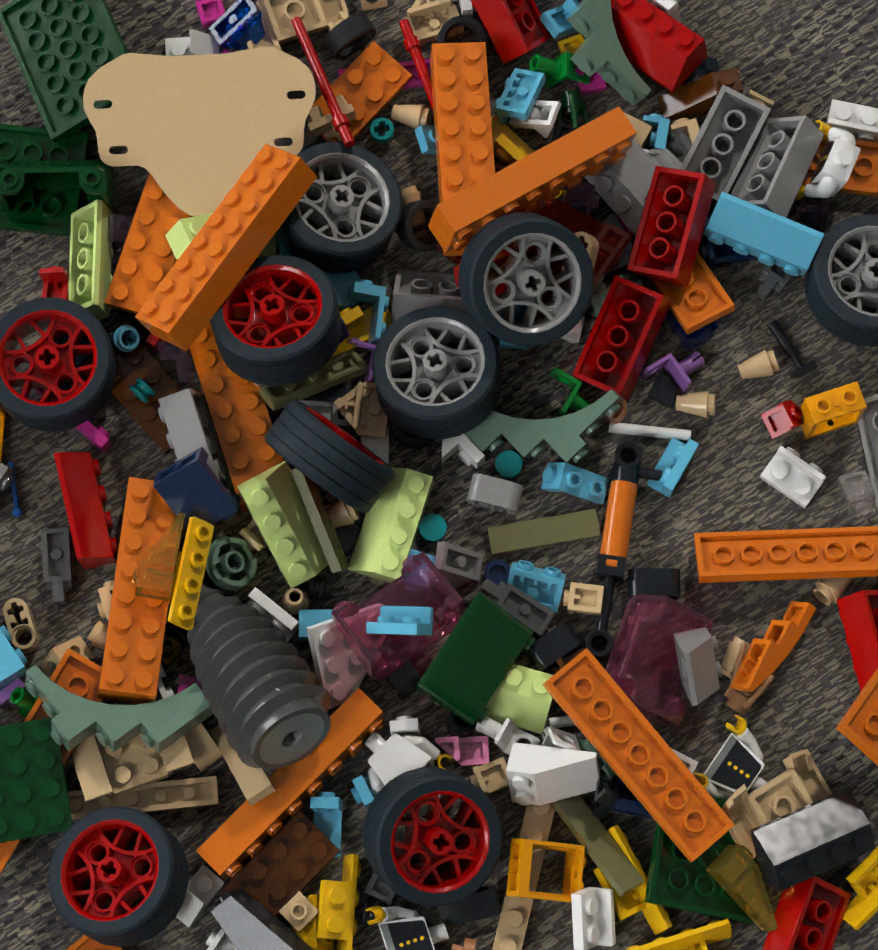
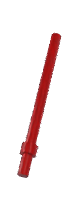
M294 17L291 23L333 117L331 120L336 132H339L345 147H352L355 141L349 129V120L339 107L301 17Z
M402 19L399 21V26L405 38L403 41L406 51L412 56L433 110L431 76L420 50L422 47L418 36L414 35L409 20Z

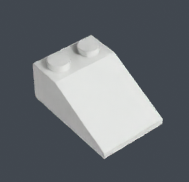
M515 742L512 744L506 767L512 802L524 806L530 804L540 806L595 791L597 780L601 778L596 752Z

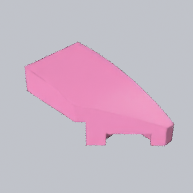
M488 736L435 738V742L461 766H480L490 762Z

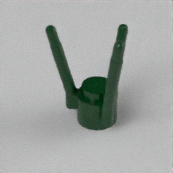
M572 90L561 94V106L556 122H562L563 114L572 119L573 129L578 128L577 117L581 114L585 124L590 122L586 102H582L581 92Z

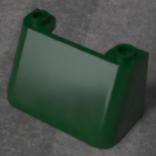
M102 160L16 161L0 172V202L7 215H20L21 208L25 203L34 202L35 190L82 189L87 193L86 198L88 202H94L97 199L102 200L113 214L115 212V172L113 167L106 165Z
M478 592L419 681L416 690L469 725L473 726L475 721L481 724L490 710L485 707L512 664L520 652L524 651L527 653L535 641V638L531 636L534 631L493 600Z

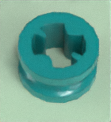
M377 118L372 122L370 135L373 141L378 144H386L394 137V127L389 119ZM379 126H385V130H390L385 132V136H379V132L375 133V131L379 130Z
M139 377L136 379L135 385L129 386L131 392L144 404L148 403L150 396L154 397L156 395Z

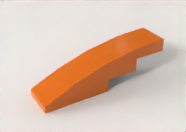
M791 601L782 620L772 619L763 639L753 638L730 687L733 690L753 692L791 652L805 631L816 607L808 602Z

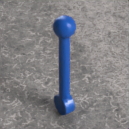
M14 461L8 462V465L15 469ZM14 470L11 482L14 502L12 514L15 517H20L23 514V510L19 506Z

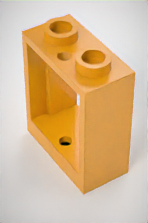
M857 381L804 399L800 410L802 412L801 419L804 423L801 425L806 440L858 423L867 405ZM832 421L833 426H829L827 422Z
M511 838L506 896L571 903V894L584 889L582 876L583 868L587 861L585 846ZM533 848L566 852L562 894L529 891Z

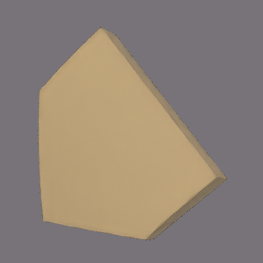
M415 0L412 7L407 10V19L410 22L414 35L418 36L421 45L436 41L443 24L452 17L460 16L452 0ZM464 26L453 28L447 37L463 33Z
M360 381L349 393L333 402L358 436L386 440L389 418L379 403L375 383H362Z

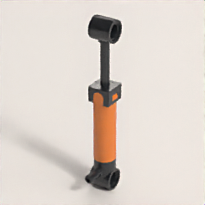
M632 441L620 443L615 450L601 548L596 569V578L604 579L603 586L605 589L601 615H598L597 628L587 635L585 642L586 648L597 661L608 659L613 652V638L610 632L607 631L615 581L624 582L639 478L660 481L662 477L661 470L641 467L642 450L638 444ZM630 452L636 456V459L631 463H626L621 459V456L624 453ZM596 639H603L607 642V647L603 651H596L591 645Z

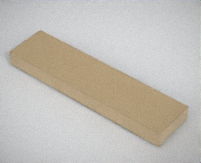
M219 725L210 730L219 750L251 806L276 791L264 769L249 767L240 760L237 751L229 745L227 735L220 729Z

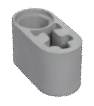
M475 473L472 476L466 501L472 505L500 512L507 510L508 514H517L523 486L508 480Z

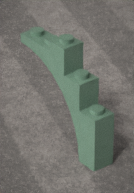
M582 0L567 19L574 29L585 37V40L570 59L589 77L597 72L624 100L634 106L645 98L651 89L636 73L625 56L614 27L611 0Z
M611 389L596 402L575 413L550 419L531 420L515 418L492 410L486 420L464 434L482 453L487 454L489 451L491 453L497 451L504 444L502 439L505 437L524 458L529 459L531 456L533 458L539 456L545 450L544 444L547 442L566 463L571 464L573 461L578 463L588 454L586 449L590 446L584 439V436L586 434L591 436L601 426L598 422L606 415L611 417L620 409L619 403L623 399L616 391ZM459 392L451 396L449 399L453 400L455 398H458L462 395V393Z
M36 665L26 671L25 686L33 697L38 696L42 700L43 709L50 718H53L51 719L52 731L50 732L52 738L59 746L63 744L68 751L95 733L98 741L104 747L109 746L115 752L140 734L144 744L148 748L153 747L159 754L212 715L209 701L196 683L176 695L156 702L137 705H110L91 701L68 692L51 681Z

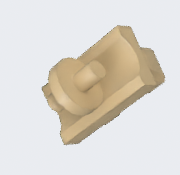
M342 95L336 96L342 113L346 114L348 120L356 119L352 104L348 105ZM320 106L312 107L308 114L309 123L307 125L313 138L324 134L326 140L337 137L339 142H343L339 132H336L333 127L331 113L324 116Z

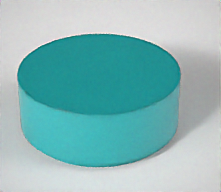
M503 451L495 460V470L504 479H513L522 470V459L514 451Z
M429 514L422 518L419 532L425 541L436 543L441 541L446 535L447 525L441 516Z

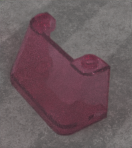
M424 551L405 559L402 564L401 576L357 605L354 601L347 602L345 600L337 604L331 612L333 621L373 681L385 678L450 634L464 614L463 599ZM381 606L433 608L432 636L366 633V623L377 622V617H380Z
M637 594L627 604L606 671L642 714L671 725L680 726L685 714V703L682 699L675 696L680 680V672L673 634L704 627L711 633L714 620L668 596Z

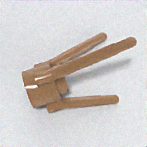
M746 642L741 644L729 687L724 693V696L729 698L726 705L744 716L774 680V675H770L753 692L735 691L730 687L742 664L747 647Z

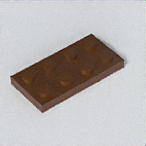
M139 342L137 348L133 351H121L115 356L116 380L112 389V395L166 455L172 449L166 437V434L169 433L167 425L162 422L158 413V408L161 407L158 399L182 390ZM138 377L156 394L154 397L150 396L148 398L147 404L140 401L129 389L130 385L136 384Z
M300 810L220 893L224 895L232 891L235 894L244 889L276 917L280 913L279 910L299 891L301 892L340 850Z

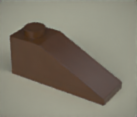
M737 68L711 72L679 87L674 93L668 92L659 96L658 103L662 116L672 121L708 114L722 85L743 94V87Z

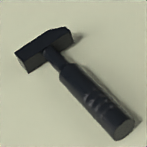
M776 320L767 325L787 357L791 358L798 368L790 373L792 379L802 378L818 367L814 360L803 365L796 354V349Z

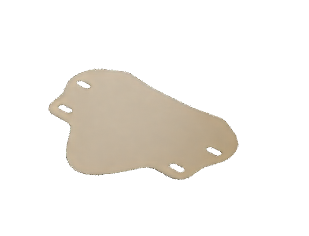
M270 46L231 53L183 56L126 53L100 67L88 79L83 94V106L89 121L95 129L98 152L102 162L111 167L140 166L145 168L167 197L180 210L191 216L214 213L226 194L229 193L241 174L248 168L265 144L294 155H298L301 152L304 143L305 120L315 101L316 87L314 77L304 63L298 58ZM289 91H304L306 94L302 99H289L287 97ZM110 100L112 106L110 108L96 109L94 102ZM277 138H291L293 143L290 146H276L274 140ZM113 146H126L128 152L126 154L113 155L109 152V149Z

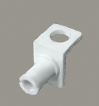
M485 716L481 724L477 722L476 725L478 732L495 739V745L509 756L513 742L517 743L521 739H527L531 745L540 746L541 744L539 738L517 728L512 720L508 718L504 724H501Z
M554 726L546 727L543 730L545 734L542 733L543 742L541 746L572 750L581 749L576 735L559 730Z

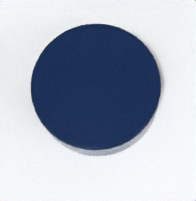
M493 560L486 565L484 578L497 585L501 581L507 584L511 567L503 560Z

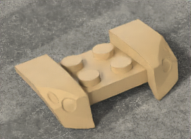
M257 0V2L237 8L248 40H252L257 47L270 46L281 50L280 44L298 39L291 23L294 17H301L308 35L326 29L330 32L336 25L350 17L345 0Z
M94 733L78 744L72 752L75 770L86 802L105 795H120L165 779L173 771L194 764L185 735L158 754L153 747L148 748L144 744L140 734L113 752L109 746L104 747Z
M808 749L792 753L783 759L787 770L750 794H748L747 788L743 784L724 803L722 810L735 824L729 830V833L746 862L756 857L751 829L832 795Z

